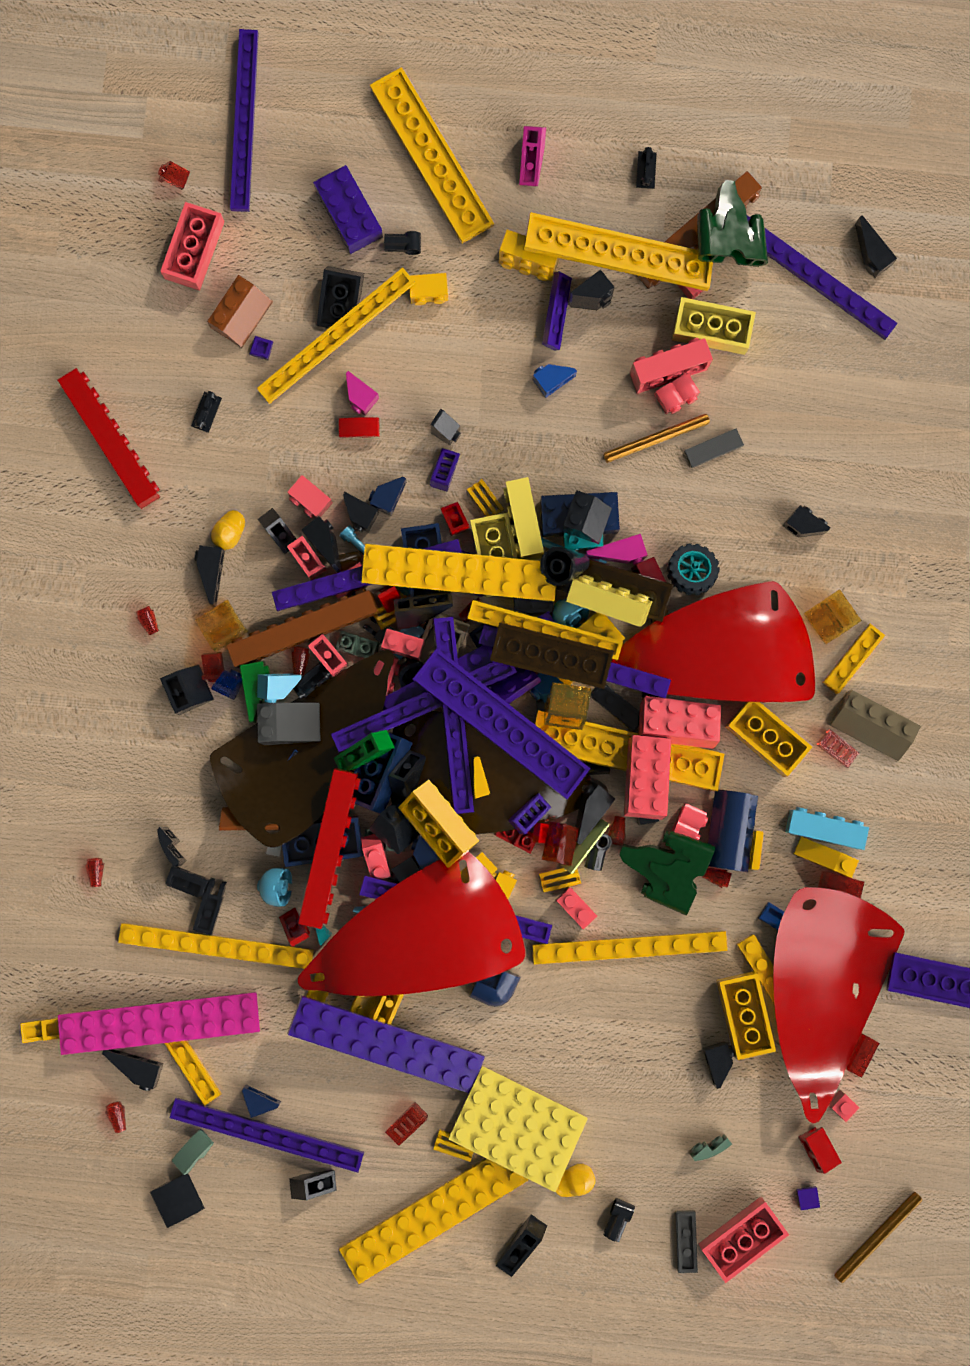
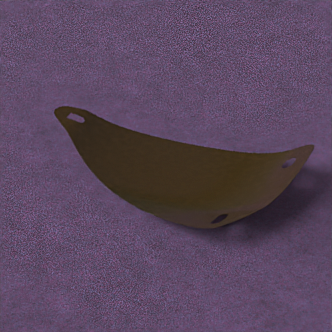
M382 650L353 664L322 683L319 687H316L314 691L307 695V698L303 697L301 699L299 697L290 702L320 704L321 742L262 745L258 742V723H256L211 753L210 763L212 771L227 806L242 827L263 845L275 848L287 843L307 830L324 813L333 771L335 768L338 769L334 757L343 752L338 751L331 734L383 711L388 676L394 661V655L390 650ZM380 660L385 664L377 676L374 674V668ZM294 750H297L298 753L290 758ZM227 757L240 766L242 772L235 773L222 764L220 759ZM268 824H277L280 830L277 833H268L265 827Z
M430 711L394 727L393 735L412 742L410 750L426 756L420 780L415 789L430 780L453 808L443 713ZM464 720L474 812L458 815L462 817L463 822L475 835L514 830L515 828L508 820L537 793L551 806L548 812L537 822L544 823L578 810L581 797L584 795L582 791L583 785H589L594 782L608 792L607 787L602 782L586 774L568 800H566ZM414 724L416 727L414 735L411 737L406 736V726ZM479 756L490 793L475 799L473 760L474 757ZM392 792L391 802L394 803L397 799L404 802L407 797ZM538 802L535 803L540 810L543 809ZM532 808L529 809L534 815L537 814ZM525 813L524 816L529 821L530 817ZM521 819L518 820L522 826L525 825Z

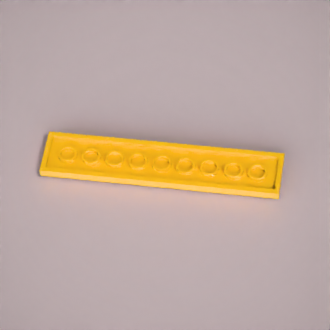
M401 67L370 84V89L461 243L463 244L493 227L494 222L403 68Z
M530 212L524 244L525 251L708 291L710 288L713 262L700 261L698 259V250Z
M365 544L362 583L555 601L556 586L548 583L545 580V575L541 573V561Z
M539 710L537 711L534 723L580 761L623 771L627 769L628 740L632 735H638V733ZM671 744L669 781L714 792L718 791L725 754L693 746Z
M485 1158L339 1247V1251L358 1284L521 1186L529 1181V1179Z

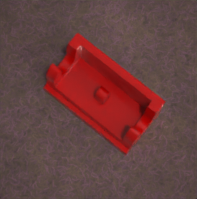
M814 1127L798 1136L817 1172L826 1174L842 1163L823 1127L818 1129Z

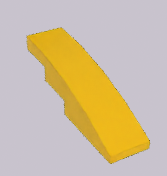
M58 1018L20 1023L22 1043L59 1038Z

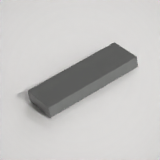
M737 428L686 449L684 453L691 468H694L739 449L744 444Z
M695 1210L675 1211L677 1272L698 1273Z

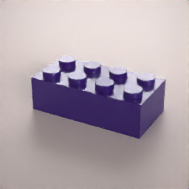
M347 165L313 182L319 199L350 254L383 238L382 228Z

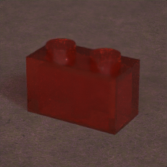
M549 822L542 860L558 865L571 866L579 828L564 823Z
M822 871L818 888L845 892L861 899L865 882Z

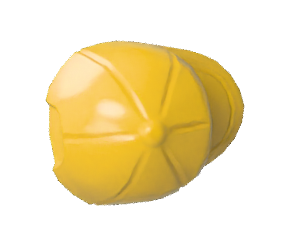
M232 510L217 521L211 531L213 544L223 550L234 548L239 542L245 527L244 516L240 512Z
M577 1164L568 1168L561 1178L556 1193L561 1197L582 1196L589 1193L594 1188L596 1182L592 1169L585 1164Z

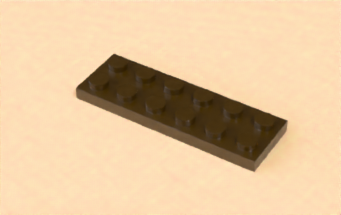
M589 559V568L578 577L587 575L593 577L594 582H608L612 584V588L619 589V587L630 590V594L637 595L639 593L648 596V600L652 601L647 618L663 622L674 584ZM572 581L562 586H556V589L569 593Z
M499 622L490 661L605 689L614 651Z

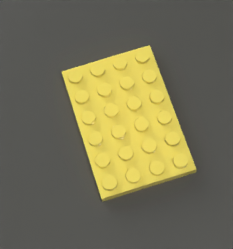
M481 1066L480 1072L467 1096L448 1140L556 1192L588 1118Z

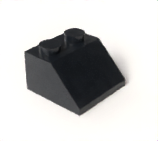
M600 269L571 291L568 305L571 308L596 311L601 307L604 309L612 302L611 299L615 287Z
M576 490L563 525V532L600 544L612 508L597 497Z
M399 799L382 811L369 828L373 834L398 855L413 843L414 838H418L417 830L398 808L403 803Z

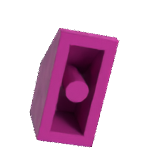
M348 371L346 379L350 405H352L350 408L357 414L362 413L366 416L378 401L379 395Z

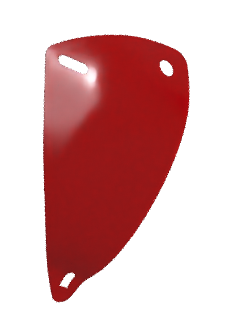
M775 581L748 585L722 592L678 609L664 616L663 622L656 621L627 640L621 647L618 660L612 659L611 661L670 679L671 682L667 692L670 695L742 702H796L811 700L815 694L814 660L805 623L790 596ZM772 590H775L778 594L777 611L771 608ZM799 672L805 676V683L802 686H799L796 682V676Z
M467 852L449 868L441 859L430 864L371 902L328 941L317 956L300 973L298 984L305 990L325 991L349 996L402 995L446 989L487 979L518 966L525 958V946L517 918L505 893L485 866L470 852ZM461 860H465L467 863L468 883H463L459 867ZM504 939H509L512 943L511 951L508 953H504L501 949V943ZM323 973L324 980L311 982L310 974Z
M805 887L793 894L779 925L774 952L773 988L777 1031L784 1063L791 1082L800 1097L806 1119L811 1123H817L821 1120L837 1091L854 1048L890 970L894 952L897 953L905 931L891 916L863 899L837 890ZM809 899L816 900L814 908L810 910L803 909L804 902ZM871 929L892 930L893 935L891 937H871L868 935V932ZM854 983L858 984L859 988L857 998L852 992ZM810 1093H814L817 1096L818 1109H811Z

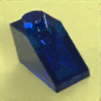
M232 669L230 672L224 670L211 689L235 700L243 684L242 678H240L241 674Z

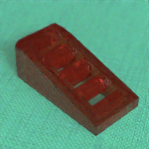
M831 729L827 730L817 744L819 748L846 768L850 767L859 754L857 750ZM831 738L834 739V741L828 747L826 744L829 742ZM838 742L840 745L834 752L832 749ZM843 747H845V751L842 753L841 756H839L838 753ZM850 751L852 754L848 758V760L845 761L844 757Z
M414 1102L385 1133L400 1146L427 1120L428 1114ZM408 1117L414 1123V1125H412L406 1118ZM400 1123H402V1124L408 1129V1131H406V1130L400 1125ZM395 1128L403 1134L402 1137L394 1130Z

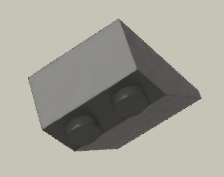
M319 703L257 704L258 742L262 745L321 742Z

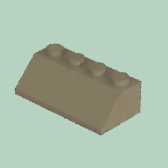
M853 690L846 693L830 724L833 728L897 761L902 758L912 745L921 728L920 725Z

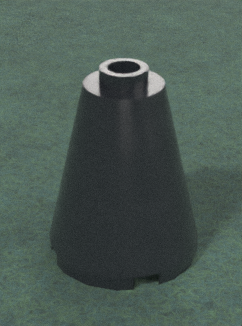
M552 547L542 555L540 570L545 575V580L553 586H562L584 573L589 568L590 562L589 558L583 553L563 547Z

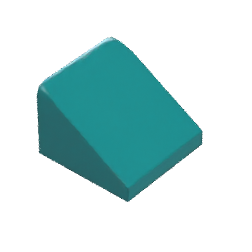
M324 925L322 929L315 928L320 946L332 935Z

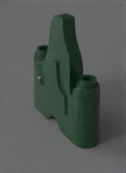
M726 180L718 188L714 213L712 214L710 209L705 208L701 209L697 215L698 259L703 262L722 263L725 257H732L737 265L764 266L768 263L764 219L762 215L755 214L750 217L749 221L747 220L746 208L737 193L735 181Z
M666 831L662 840L666 846L673 850L655 845L636 847L623 844L620 851L622 861L649 881L648 884L644 883L641 894L653 902L687 916L697 894V885L693 880L698 876L705 875L714 854L715 846L674 831Z

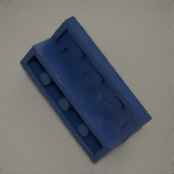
M719 789L715 791L708 844L715 846V851L708 867L748 872L758 801L757 795Z

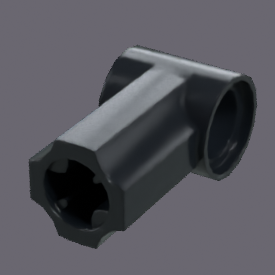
M407 231L405 234H385L384 250L385 252H404L408 255H418L421 253V233Z
M603 833L599 844L597 841L587 854L585 868L602 871L606 850L610 848L612 842L609 835Z
M615 1198L610 1210L611 1216L603 1235L614 1242H620L626 1224L630 1222L633 1216L635 1206Z

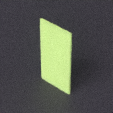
M600 819L581 845L577 842L574 843L559 865L564 870L573 874L610 824Z

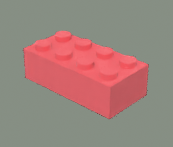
M185 202L160 271L165 280L200 291L224 225L221 213Z
M695 338L686 345L681 346V344L672 346L671 350L665 352L660 350L653 353L651 357L646 358L642 356L635 359L629 374L636 393L639 394L671 383L687 373L691 376L708 370L713 358L706 339L699 340V338Z
M645 696L640 703L638 736L671 739V744L714 749L720 742L721 705Z
M632 735L629 738L624 816L659 820L667 817L671 739Z
M759 1197L701 1241L699 1246L724 1282L727 1283L789 1236V1234L764 1199Z

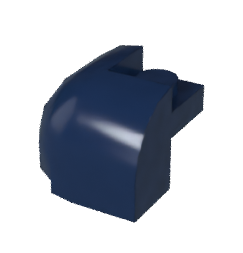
M507 970L490 978L477 981L469 997L488 1006H502L509 1002L513 996L521 976Z

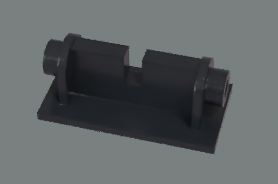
M646 147L644 151H638L636 188L655 189L657 152H653L651 147Z
M204 391L191 427L209 433L222 398L216 396L214 392L208 391L207 393Z
M319 662L301 677V680L293 689L301 699L303 697L307 698V695L315 690L314 687H319L327 679L329 680L331 674Z

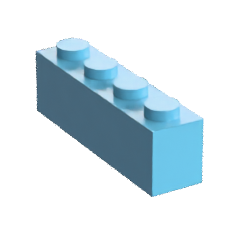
M800 807L789 811L785 833L865 850L869 827L864 826V822L852 820V823L845 822V818L834 816L831 819L827 818L825 813L815 811L814 814L807 813L808 809Z

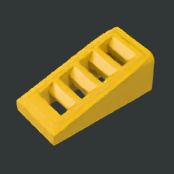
M479 756L474 757L473 760L475 799L490 793Z

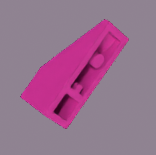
M524 126L519 185L538 187L545 149L546 127Z
M641 534L585 552V555L591 559H602L624 564L633 563V565L644 561L648 556Z

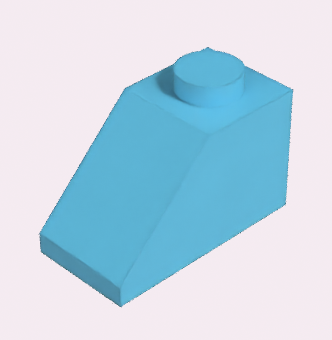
M293 673L258 674L257 697L265 699L267 703H276V699H284L301 680V675Z

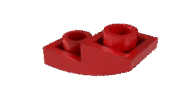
M339 418V437H380L379 418Z
M516 829L494 833L495 836L531 854L536 842H532L533 833L529 831L525 835L520 834Z

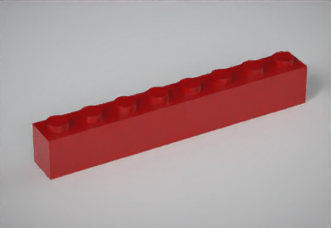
M75 368L57 379L136 504L143 509L159 499L158 491L160 489L155 481L151 482L149 480V471L144 465L140 466L138 462L140 457L134 449L131 451L128 447V444H130L125 434L121 435L117 430L120 426L114 418L110 419L108 416L109 409L104 402L101 404L97 399L100 395L94 387L90 388L88 385L90 380L85 372L81 373Z
M337 768L333 771L298 924L322 929L323 924L327 925L330 913L326 911L328 905H332L334 894L331 893L332 886L337 884L338 874H335L337 866L340 867L343 855H340L341 847L345 848L347 836H344L345 829H349L352 817H349V811L354 809L356 798L353 797L354 790L359 789L361 780L357 778L358 773Z

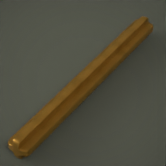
M707 414L700 415L607 451L603 454L606 463L705 426L709 424L710 419Z
M913 1192L835 1273L834 1276L840 1283H844L922 1202L923 1199L918 1193Z

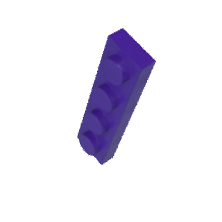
M560 271L554 272L542 345L554 351L560 350L572 281L571 277Z

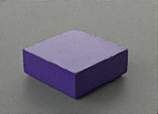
M255 336L249 354L269 360L274 342Z
M816 1186L796 1189L800 1210L820 1208Z

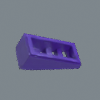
M442 448L430 479L431 487L448 492L460 453ZM447 457L453 459V462L445 460L443 458ZM441 464L449 466L451 468L441 466ZM439 471L448 474V476L440 474Z
M537 793L508 821L520 834L525 835L548 812L551 806ZM536 802L540 804L543 808L542 810L535 805ZM532 808L537 814L534 815L529 809ZM525 813L530 817L529 821L524 816ZM519 819L525 824L524 826L519 823Z

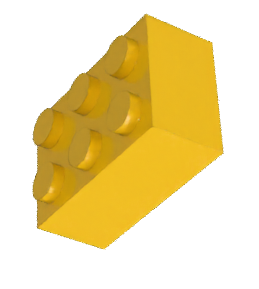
M506 230L499 250V264L506 269L513 268L519 270L524 275L531 274L537 276L542 281H552L559 258L525 251L526 236Z

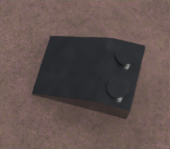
M327 266L324 269L316 326L330 328L360 303L365 273Z

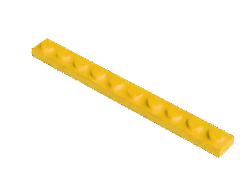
M402 267L258 386V391L269 404L272 403L415 284L414 280Z
M121 923L118 943L303 969L313 960L314 949Z
M726 931L532 944L534 965L728 951Z

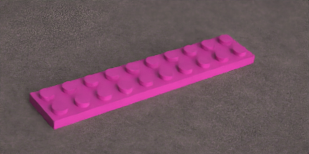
M257 992L58 1015L61 1055L260 1032Z

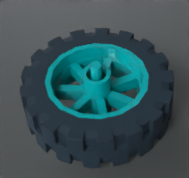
M689 543L686 546H680L677 551H674L668 562V579L672 581L671 584H674V587L678 588L679 592H685L686 595L706 593L713 587L720 571V567H718L719 561L715 559V554L710 552L709 548L706 546L702 547L700 546L701 544L692 545V543ZM690 558V564L683 560ZM680 564L686 567L687 569L680 570ZM703 564L705 569L700 568V565ZM699 573H705V578L702 579ZM695 576L698 581L691 580V579H692V577Z

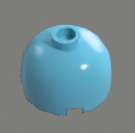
M567 598L557 601L552 613V619L555 623L578 628L582 625L579 622L583 618L585 620L588 618L589 609L566 602Z
M272 868L263 874L261 880L257 883V890L265 903L275 907L287 905L292 892L288 891V883L292 884L290 870Z

